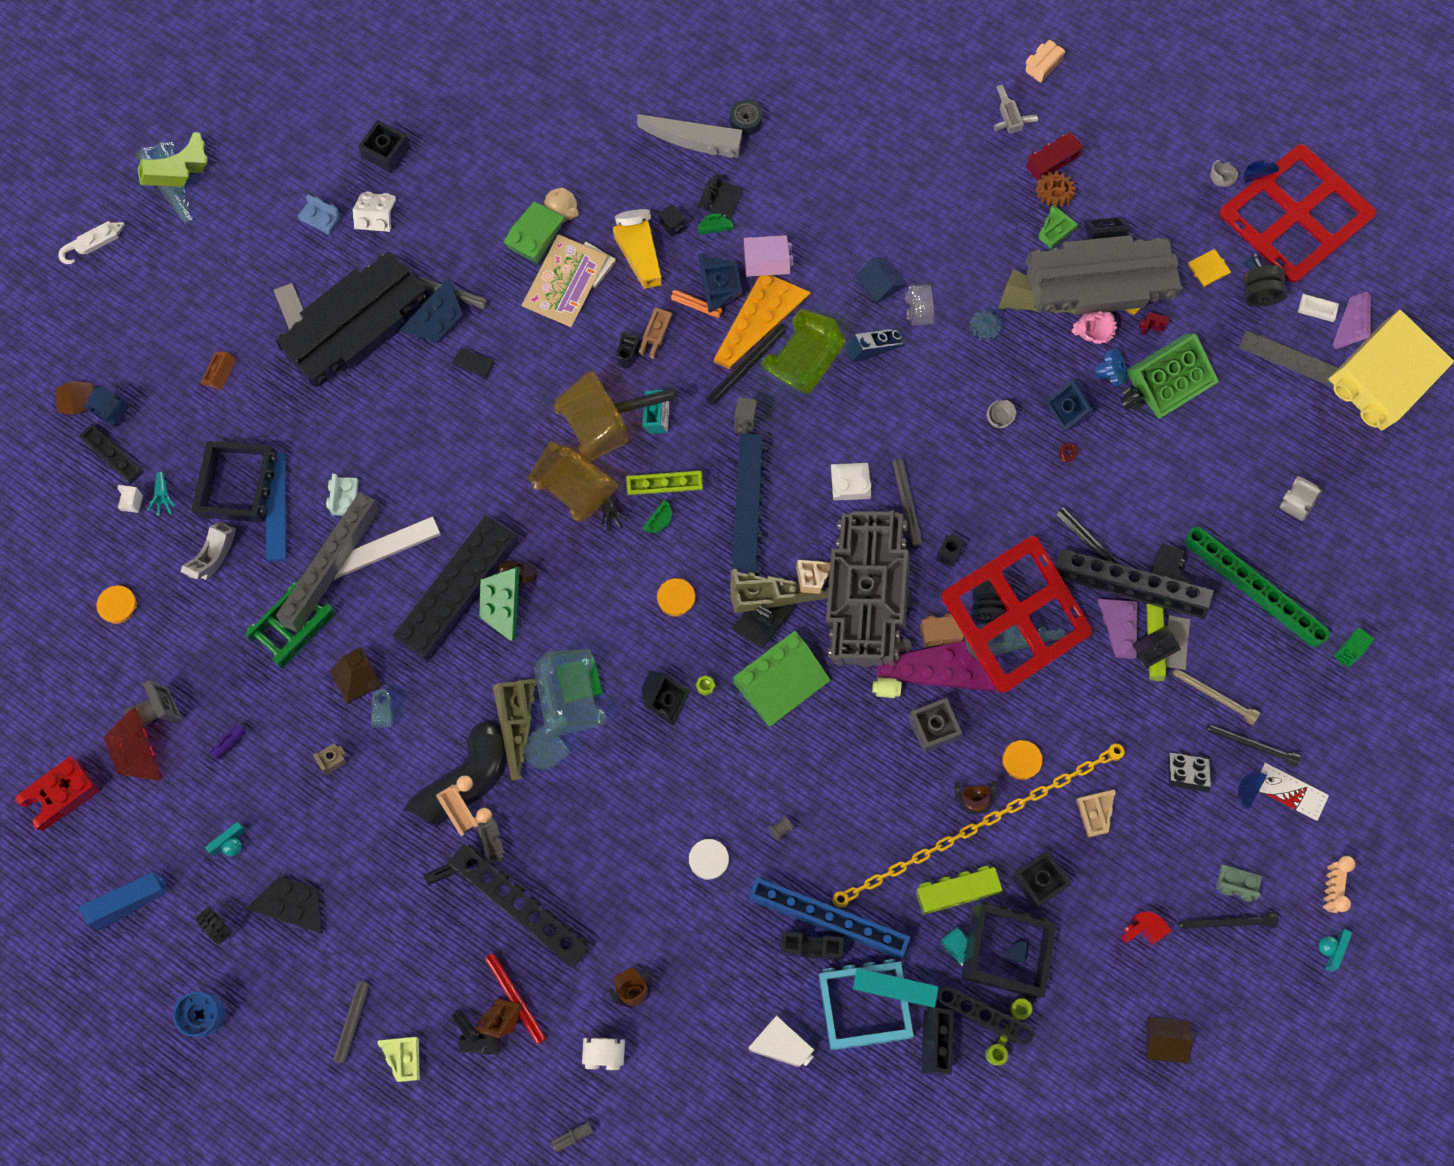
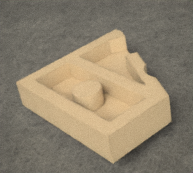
M797 560L796 569L800 591L802 593L820 594L830 574L831 562Z
M1115 789L1077 799L1088 838L1109 832Z

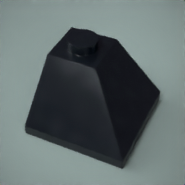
M649 671L641 687L644 705L648 710L674 726L690 691L663 672Z

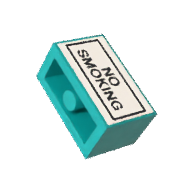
M663 390L645 391V395L661 392ZM669 401L644 407L643 427L649 434L667 433Z

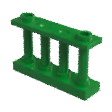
M296 582L289 587L288 592L256 624H252L247 629L245 634L251 643L257 638L274 654L272 660L280 669H283L336 615V612L328 603L322 607L317 604L313 610L316 612L315 616L311 620H306L302 629L297 634L293 635L286 627L282 626L276 619V615L297 585ZM269 625H272L288 640V644L284 648L277 647L262 633Z

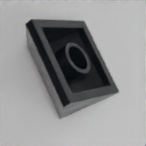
M1121 217L1085 220L1088 240L1127 236L1130 230V226Z

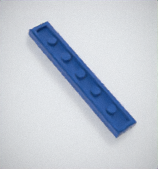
M277 453L276 458L278 462L274 467L275 477L271 481L270 486L271 496L267 500L266 505L267 562L287 560L285 453Z

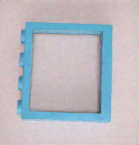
M895 959L885 960L881 965H875V962L864 963L863 967L859 968L876 973L895 970L896 977L904 979L901 962H896ZM855 965L844 966L843 970L835 971V968L823 969V973H819L830 1051L907 1040L914 1037L908 1002L900 1000L905 1030L836 1040L827 980L855 976L857 968H855Z

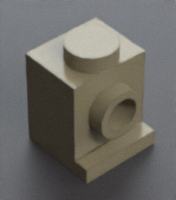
M335 743L319 753L313 754L325 775L330 774L347 763L344 759L347 756L342 746L337 747ZM334 754L332 759H327V757Z

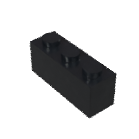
M942 1008L924 1010L921 1074L935 1076L952 1074L954 1010Z

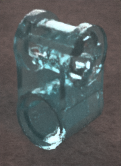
M383 689L375 691L372 696V728L393 727L392 698ZM384 696L386 700H383V703H380L379 700H381Z

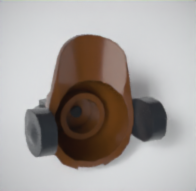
M992 780L991 782L992 794L990 787L982 785L969 786L961 792L960 782H955V798L959 800L966 812L970 814H984L994 804L995 797H998L997 780Z
M633 967L614 976L613 981L616 992L613 988L609 989L608 992L615 1004L619 1003L624 1007L633 1008L641 1005L649 997L653 980L646 968L641 971L643 977Z

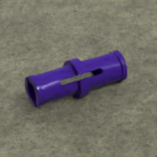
M237 723L226 736L223 735L221 737L222 740L209 753L219 760L230 748L235 746L234 744L246 731Z

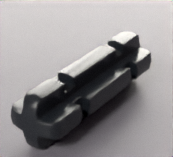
M455 1010L451 1015L452 1020L456 1022L457 1027L464 1034L467 1041L474 1042L478 1038L477 1031L462 1011Z

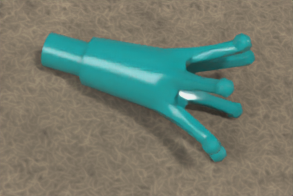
M162 472L156 473L154 497L150 501L151 505L147 508V511H150L156 502L157 516H160L161 504L165 503L169 514H172L169 503L172 507L176 506L168 495L164 473Z

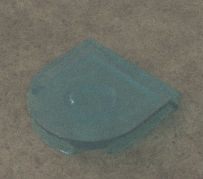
M548 723L532 733L527 739V745L524 746V756L527 762L537 769H551L571 755L570 750Z

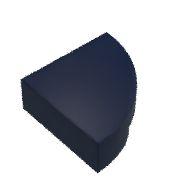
M1017 942L1010 946L1003 959L1024 963L1027 942Z

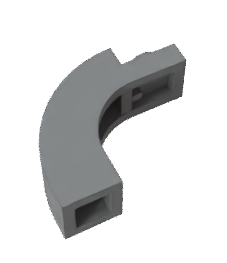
M220 521L210 526L202 550L194 559L182 565L181 572L192 579L198 580L203 578L207 580L210 578L228 554L236 529Z

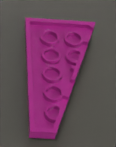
M997 636L988 642V647L995 658ZM967 640L899 655V660H896L895 666L887 664L877 666V678H893L901 681V683L983 691L994 690L992 681Z

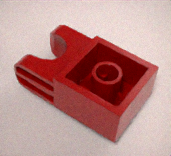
M69 756L19 793L15 801L22 807H28L36 802L42 803V810L33 819V826L37 831H43L63 816L69 815L100 792V790L79 761Z

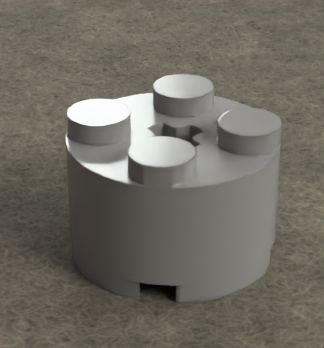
M1298 476L1292 485V489L1288 490L1285 494L1280 509L1303 521L1312 510L1316 499L1319 498L1323 489Z

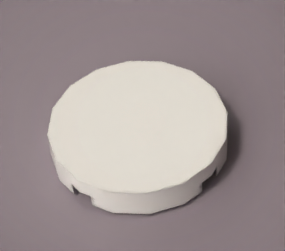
M638 209L617 214L615 216L616 224L619 225L620 222L623 226L640 224L642 219L645 218L648 221L651 218L650 210Z
M704 839L692 847L689 854V864L692 872L697 877L704 880L716 879L726 871L729 864V855L726 848L720 842L713 839Z

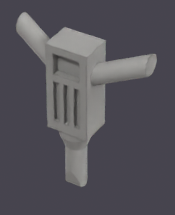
M997 86L1001 98L999 109L1004 121L994 125L995 132L1007 127L1010 134L1022 131L1023 123L1038 122L1037 115L1020 116L1015 101L1008 98L1004 86Z

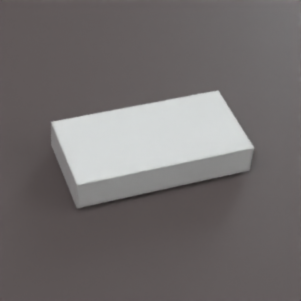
M1303 294L1298 313L1334 322L1339 304Z

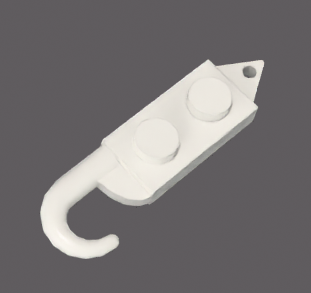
M107 221L80 235L76 240L60 249L58 255L60 261L64 264H72L75 262L74 259H65L67 252L75 249L80 254H89L118 239V235L125 224L123 222L110 223Z

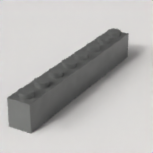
M361 493L357 494L276 616L282 626L296 633L300 631L379 512L375 499Z

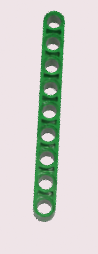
M1199 527L1190 530L1185 538V545L1307 644L1317 648L1328 640L1330 636L1329 630L1206 531ZM1192 536H1196L1199 541L1193 540ZM1207 548H1211L1214 553L1208 552ZM1222 560H1226L1229 566L1223 564ZM1237 572H1241L1244 578L1239 577ZM1252 584H1256L1260 590H1256ZM1268 596L1272 597L1275 602H1271ZM1283 609L1289 610L1290 615L1286 614ZM1299 621L1304 622L1306 627H1302ZM1315 633L1321 636V640L1315 637Z

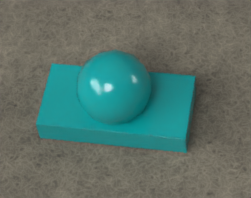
M236 822L209 843L205 849L214 857L221 851L226 856H236L242 847L238 838L247 831L240 823Z
M1344 929L1338 932L1336 939L1331 936H1325L1319 941L1320 952L1325 956H1329L1325 966L1326 970L1332 972L1339 969L1352 935L1351 931Z

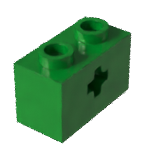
M1358 627L1344 640L1333 656L1337 658L1340 664L1350 667L1362 657L1374 641V638Z

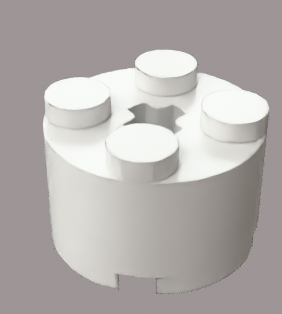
M583 1038L582 1064H585V1069H598L599 1065H604L606 1070H619L620 1066H624L625 1039H621L620 1043H617V1039L594 1038L591 1039V1042H588V1038Z

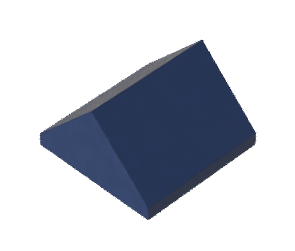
M872 258L856 274V278L876 304L906 287V284L887 258Z
M1071 379L1045 401L1063 431H1067L1087 421L1093 410L1074 379Z

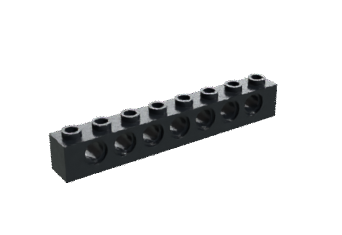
M1061 549L1055 566L1064 581L1204 620L1206 619L1214 591Z
M463 843L448 861V864L573 969L589 950L586 946L588 942L580 935L576 938L571 934L572 929L564 922L559 924L555 920L557 916L549 909L544 911L540 908L541 903L533 896L528 898L524 894L526 890L518 883L513 885L509 882L510 877L502 870L496 871L493 868L495 864L487 857L482 859L478 856L479 851L473 845L469 844L467 846ZM471 860L478 861L479 866L476 870H469L467 868ZM486 873H491L494 875V880L491 883L483 882V876ZM502 886H507L510 889L509 894L505 897L498 894V890ZM517 899L525 901V907L521 910L514 908V902ZM533 912H538L541 915V919L537 923L529 920V916ZM548 925H553L556 927L557 932L553 936H548L545 934V928ZM564 938H569L572 941L571 948L563 949L560 945L561 941Z

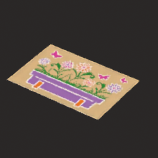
M557 235L521 306L572 327L608 255Z

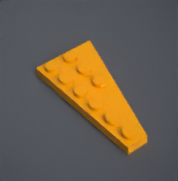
M772 275L759 276L718 350L714 363L727 369H732L746 356L749 350L756 347L760 340L767 336L777 325H780L805 299L807 300L811 296V292Z

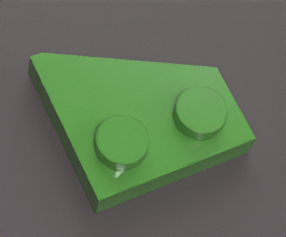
M1052 205L1050 213L1044 222V227L1040 231L1039 239L1050 249H1053L1077 230L1078 224Z

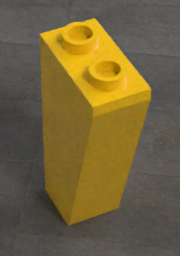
M642 221L640 224L623 226L619 224L614 226V239L643 288L661 286V275L649 222Z

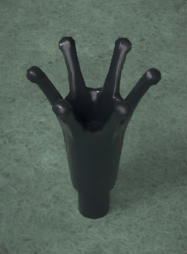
M603 488L600 490L603 511L600 528H603L606 520L607 532H610V520L614 519L619 529H622V525L617 517L624 521H627V518H624L618 512L611 496L608 495L607 489Z

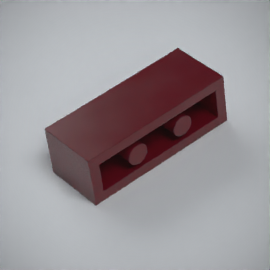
M1072 132L1066 135L1062 134L1052 144L1048 143L1039 152H1033L1028 157L1026 168L1038 181L1042 178L1043 174L1046 176L1048 172L1053 174L1055 171L1060 170L1079 158L1084 146Z

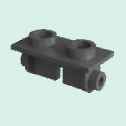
M495 819L487 820V823L477 824L484 855L492 862L503 861V854H505L501 839H498L500 834L497 826L498 822H495Z

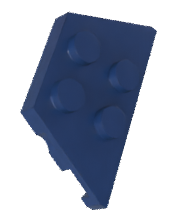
M699 253L708 313H711L742 295L739 271L736 261L724 260L716 256L712 259L705 257L704 253Z
M448 279L400 329L403 334H410L421 339H429L439 343L464 317L452 284Z

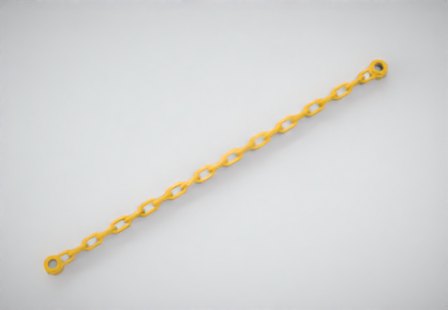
M1120 744L1111 745L1107 751L1100 754L1098 760L1094 762L1087 761L1079 765L1076 771L1070 775L1065 773L1053 780V784L1047 787L1040 786L1032 790L1029 797L1025 799L1018 798L1008 803L1006 809L1001 812L993 811L984 816L982 822L969 824L960 829L958 835L954 837L947 836L939 840L934 848L920 850L908 862H898L892 865L887 873L883 875L876 874L865 880L864 885L859 888L852 887L844 892L839 891L835 893L832 899L833 905L839 909L845 908L849 901L858 897L860 891L866 888L871 890L881 885L884 878L888 876L895 877L905 872L908 865L924 862L936 850L944 851L954 845L955 840L961 837L968 838L976 834L979 827L983 825L990 826L998 822L1001 816L1007 812H1017L1029 800L1036 801L1048 794V790L1054 787L1061 788L1069 784L1072 777L1076 775L1083 776L1091 772L1094 766L1100 762L1108 763L1111 760H1120L1124 756V748ZM1114 749H1119L1120 754L1114 753ZM1108 754L1109 759L1105 760V757L1102 756ZM1089 764V765H1088V768H1090V769H1088L1087 771L1081 773V772H1082V769H1080V768H1082L1083 766ZM1065 777V780H1068L1058 785L1059 782L1057 780ZM1043 789L1042 792H1043L1044 794H1042V795H1040V796H1038V797H1036V794H1033V793H1035V792H1037V791ZM1020 801L1018 804L1021 806L1012 810L1013 808L1010 806ZM994 814H996L995 817H996L997 819H995V820H993L992 822L988 823V822H989V819H987V818L990 817V816H992V815H994ZM972 827L974 831L965 835L966 833L963 831ZM949 839L948 842L950 844L941 848L942 845L940 843ZM925 852L924 855L926 857L917 861L918 857L916 856ZM899 865H901V868H904L893 874L895 872L892 870ZM877 878L879 882L870 886L871 884L868 882ZM854 890L853 894L855 895L849 898L847 893ZM842 896L845 901L840 903L837 901V897Z

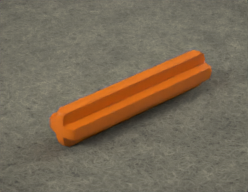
M674 290L671 295L672 300L716 318H720L722 314L721 307L708 313L706 301L681 291Z

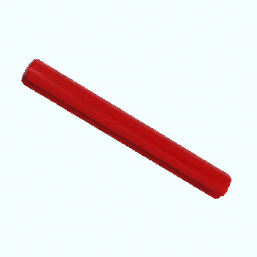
M494 953L488 955L485 958L487 964L509 1000L521 1005L519 1013L521 1020L535 1043L541 1044L546 1040L545 1035Z

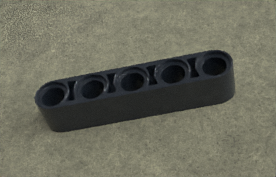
M944 987L939 991L938 1003L944 1009L954 1010V1014L1019 1046L1025 1047L1032 1042L1034 1034L1028 1025L951 987ZM949 993L953 996V1000L946 1003L942 1000V995ZM965 1002L971 1004L972 1010L969 1012L962 1011L960 1008L961 1004ZM982 1012H988L991 1019L985 1022L980 1019L979 1015ZM1005 1021L1009 1023L1010 1029L1002 1031L998 1024ZM1026 1031L1029 1034V1039L1026 1041L1020 1040L1018 1032Z

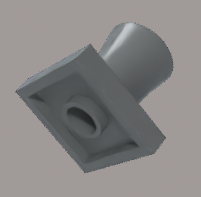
M151 680L143 684L149 698L124 709L127 721L137 732L142 731L157 718L174 724L183 721L168 687Z

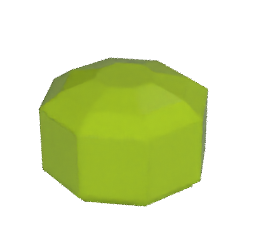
M705 675L698 679L696 688L699 694L707 696L713 693L715 689L713 678Z

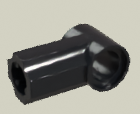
M478 1034V1038L471 1042L467 1041L464 1035H460V1053L500 1054L501 1038Z

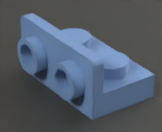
M307 195L308 203L298 215L299 220L330 235L341 219L338 208L332 204L324 203L317 196Z

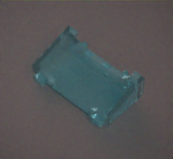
M591 649L546 652L536 662L535 676L545 728L549 737L597 728L605 724L606 714L600 707L595 708L589 672L595 664Z

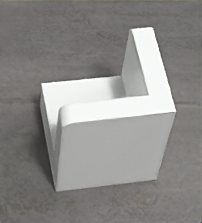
M118 485L117 489L121 493L119 510L139 513L143 498L141 492L137 487Z

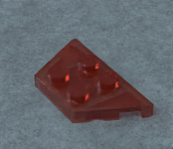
M134 707L103 738L117 774L156 781L161 780L163 776L137 709Z

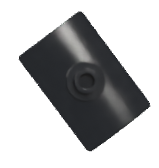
M790 604L764 608L759 605L756 610L744 612L732 629L750 643L764 648L793 611L794 606Z

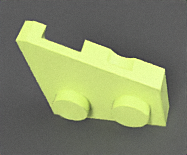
M418 1037L378 1041V1045L382 1048L386 1056L385 1059L392 1068L397 1082L420 1080Z

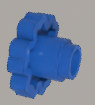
M1117 348L1106 351L1105 361H1101L1096 365V374L1099 379L1103 378L1105 380L1110 378L1114 386L1123 385L1127 379L1125 360Z

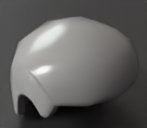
M1217 160L1213 163L1210 178L1215 185L1229 187L1236 182L1238 172L1229 162L1221 164L1220 160Z
M997 400L988 407L986 416L988 422L995 428H1006L1015 420L1017 412L1015 406L1010 401Z

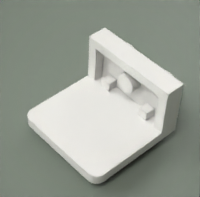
M361 193L353 208L354 229L390 232V212L396 197L388 193Z

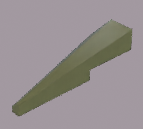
M1013 269L998 309H1025L1039 312L1034 307L1035 302L1027 275ZM1072 309V310H1070V311L1058 310V311H1054V312H1053V313L1072 312V314H1075L1074 309Z
M737 569L731 570L730 597L735 613L753 611L759 605L764 608H772L828 598V588L821 590L820 594L802 593L800 585L794 581L770 576L764 578L755 576V573L751 572L745 574L737 572Z
M537 679L493 685L512 781L521 779L520 773L525 758L523 755L525 745H527L531 721L530 712L534 702L533 694L534 688L537 685Z

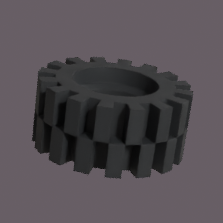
M209 906L195 917L200 927L217 945H220L232 935L229 927Z

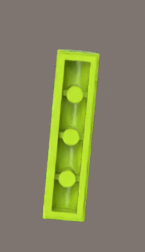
M702 471L626 476L628 496L703 490Z
M1147 604V631L1149 635L1164 627L1163 608ZM1163 659L1149 667V679L1152 681L1165 680L1166 661Z

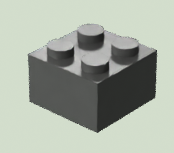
M947 698L913 710L909 714V721L923 753L960 740L962 736V731Z

